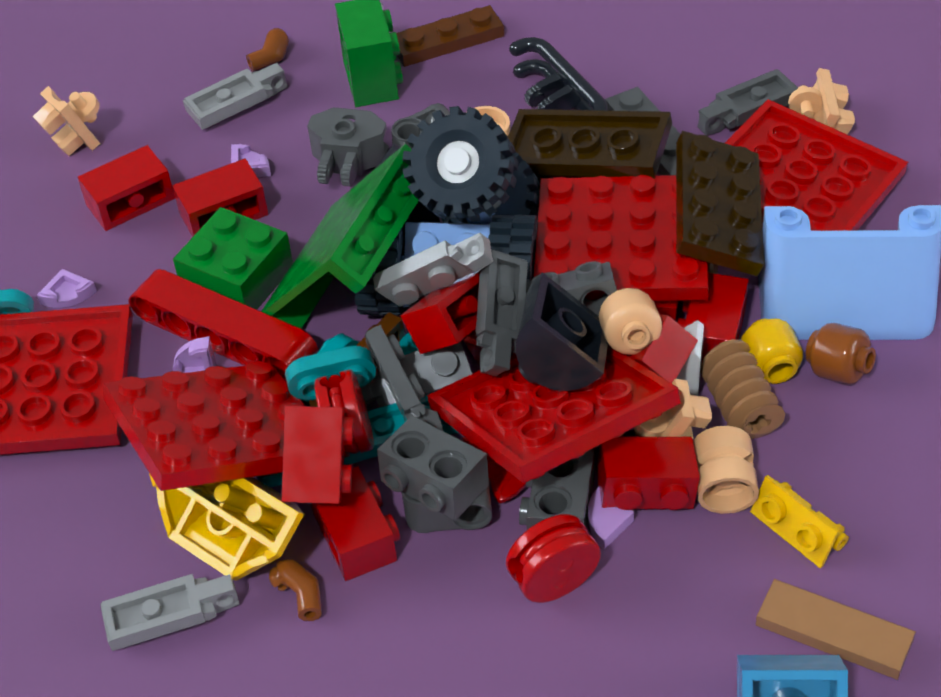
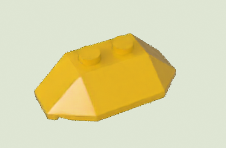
M149 473L152 486L156 487L158 505L168 538L223 575L230 574L232 580L235 581L280 558L304 515L295 502H282V494L254 477L160 491Z

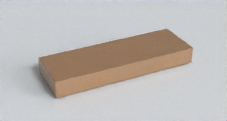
M777 579L773 580L756 616V626L831 655H839L844 660L896 680L900 676L916 632Z

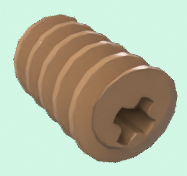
M731 339L717 345L704 357L700 373L707 383L711 394L714 396V400L724 420L727 422V426L741 428L748 433L751 439L760 438L779 428L784 422L785 412L782 406L778 405L779 401L775 393L771 392L768 380L764 379L761 367L757 366L758 362L754 354L749 353L750 347L748 343L742 340Z

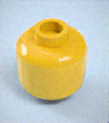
M777 318L757 320L741 337L742 341L748 343L750 347L749 353L754 354L758 362L757 366L761 367L764 379L768 380L769 383L777 384L789 380L796 374L797 369L802 363V347L794 329L784 320Z

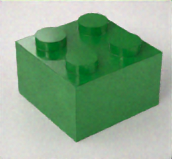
M352 0L335 3L343 63L355 108L399 100L397 84L403 83L400 62H394L396 55L400 54L397 34L393 32L389 9L383 10L380 0Z
M220 207L173 258L177 276L257 310L280 284L292 266L293 259L287 232Z

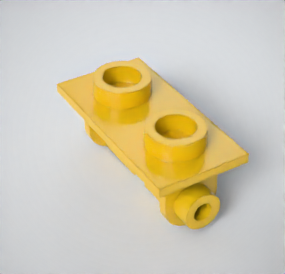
M769 475L765 476L759 489L758 499L752 505L750 512L816 566L822 568L832 548L839 551L846 545L849 536L844 533L845 527L841 524H835L820 511L815 512L812 510V505L794 492L789 483H780Z

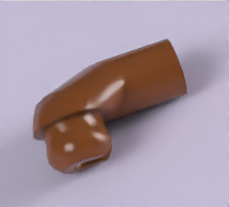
M280 28L271 29L266 35L263 48L246 55L247 63L252 72L283 60L289 43L288 36L284 30Z
M285 559L279 561L277 566L273 567L269 572L271 585L274 588L278 586L280 591L290 588L296 593L299 619L303 621L319 619L322 615L317 577L295 560Z

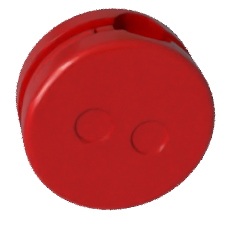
M351 369L339 372L340 376L335 374L330 376V378L327 375L316 378L314 383L318 407L346 408L345 417L354 418L353 446H344V458L349 457L350 453L356 454L359 451L364 453L374 448L373 433L364 397L357 377Z
M560 514L544 519L525 531L510 548L506 557V568L512 578L519 584L520 590L529 601L544 603L561 598L583 584L596 569L600 561L601 550L578 517L570 514Z

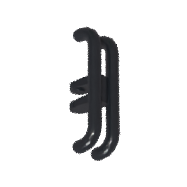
M526 37L510 44L509 51L513 56L535 52L546 60H526L516 64L513 68V74L517 78H523L530 74H539L545 78L534 86L532 85L524 94L525 102L529 106H534L535 108L538 106L537 109L570 110L574 108L575 110L608 111V105L602 95L550 43L541 38Z

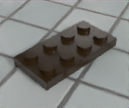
M519 109L508 139L513 144L515 151L527 162L535 175L577 177L648 175L655 179L673 123L671 113L661 111Z
M682 130L676 142V253L758 276L764 266L758 153L752 152L745 147H735L712 140L705 135H696Z

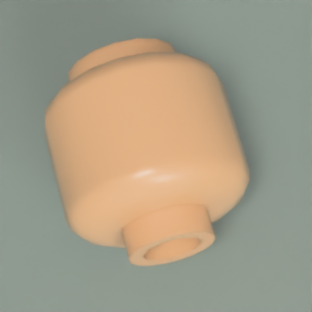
M634 288L617 290L609 295L601 305L599 312L600 325L606 341L613 350L621 354L635 355L660 337L662 331L661 317L655 303L647 293Z

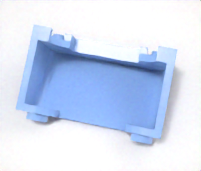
M918 205L904 209L899 215L898 230L811 231L808 215L802 210L791 206L764 207L762 228L764 266L758 274L761 319L777 318L786 321L794 329L798 340H809L815 330H819L827 323H838L862 329L868 334L870 340L923 339L931 334L934 329L937 311L941 258V205Z

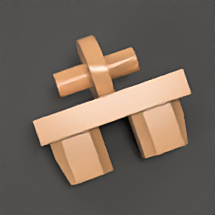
M819 68L816 72L817 81L813 87L802 85L789 96V109L848 135L855 123L853 111L843 109L848 102L849 93L847 86L833 83L830 70Z
M49 86L40 93L47 103L32 117L50 136L64 123L66 124L51 137L62 151L70 156L83 143L92 151L101 144L84 124V122L92 123L97 119L96 114L100 108V103L94 94L90 92H73L70 94V101L67 104L65 101H61Z
M674 379L672 384L679 389L681 404L663 412L661 416L655 419L647 420L635 426L634 434L638 437L693 438L691 427L706 428L712 420L709 398L690 395L688 381Z

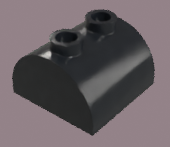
M542 272L531 284L523 310L516 341L519 371L530 383L539 384L549 389L572 391L584 388L592 384L604 373L608 342L601 328L599 316Z

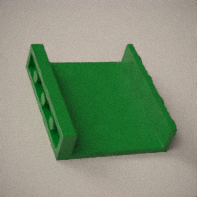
M407 144L399 148L330 207L261 312L301 329L334 277L355 294L366 286L419 201L408 188L410 183L404 178L403 169L408 168V165L402 160L403 152H411V148Z

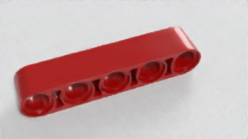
M156 269L128 298L131 309L144 321L188 341L210 337L213 352L244 366L253 361L270 363L285 381L286 369L293 361L318 353L316 342L302 329L163 269Z

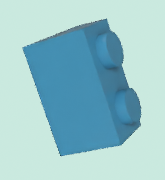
M737 655V697H848V669L839 655Z

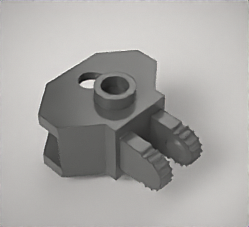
M333 107L312 115L307 125L312 155L320 161L317 170V180L321 184H328L333 173L340 174L342 185L351 187L354 184L356 175L362 176L364 170L377 166L389 150V146L383 141L387 130L386 122L372 111Z

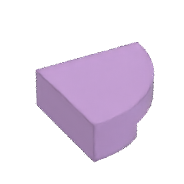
M231 144V163L246 158L257 178L271 176L269 161L264 154L260 155L252 151L250 146Z
M61 269L37 294L40 305L63 308L89 299L97 290L93 281Z
M210 337L197 338L184 344L175 355L173 371L188 373L204 371L208 367L216 366Z
M600 487L595 490L590 498L588 523L592 537L602 549H605L634 522L635 511L622 510L617 507L602 508Z

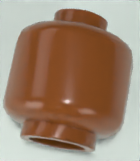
M838 323L825 324L822 328L815 330L811 334L806 346V360L811 365L813 373L820 378L842 384L856 383L864 373L868 374L872 370L875 363L876 352L874 348H871L868 334L862 329Z

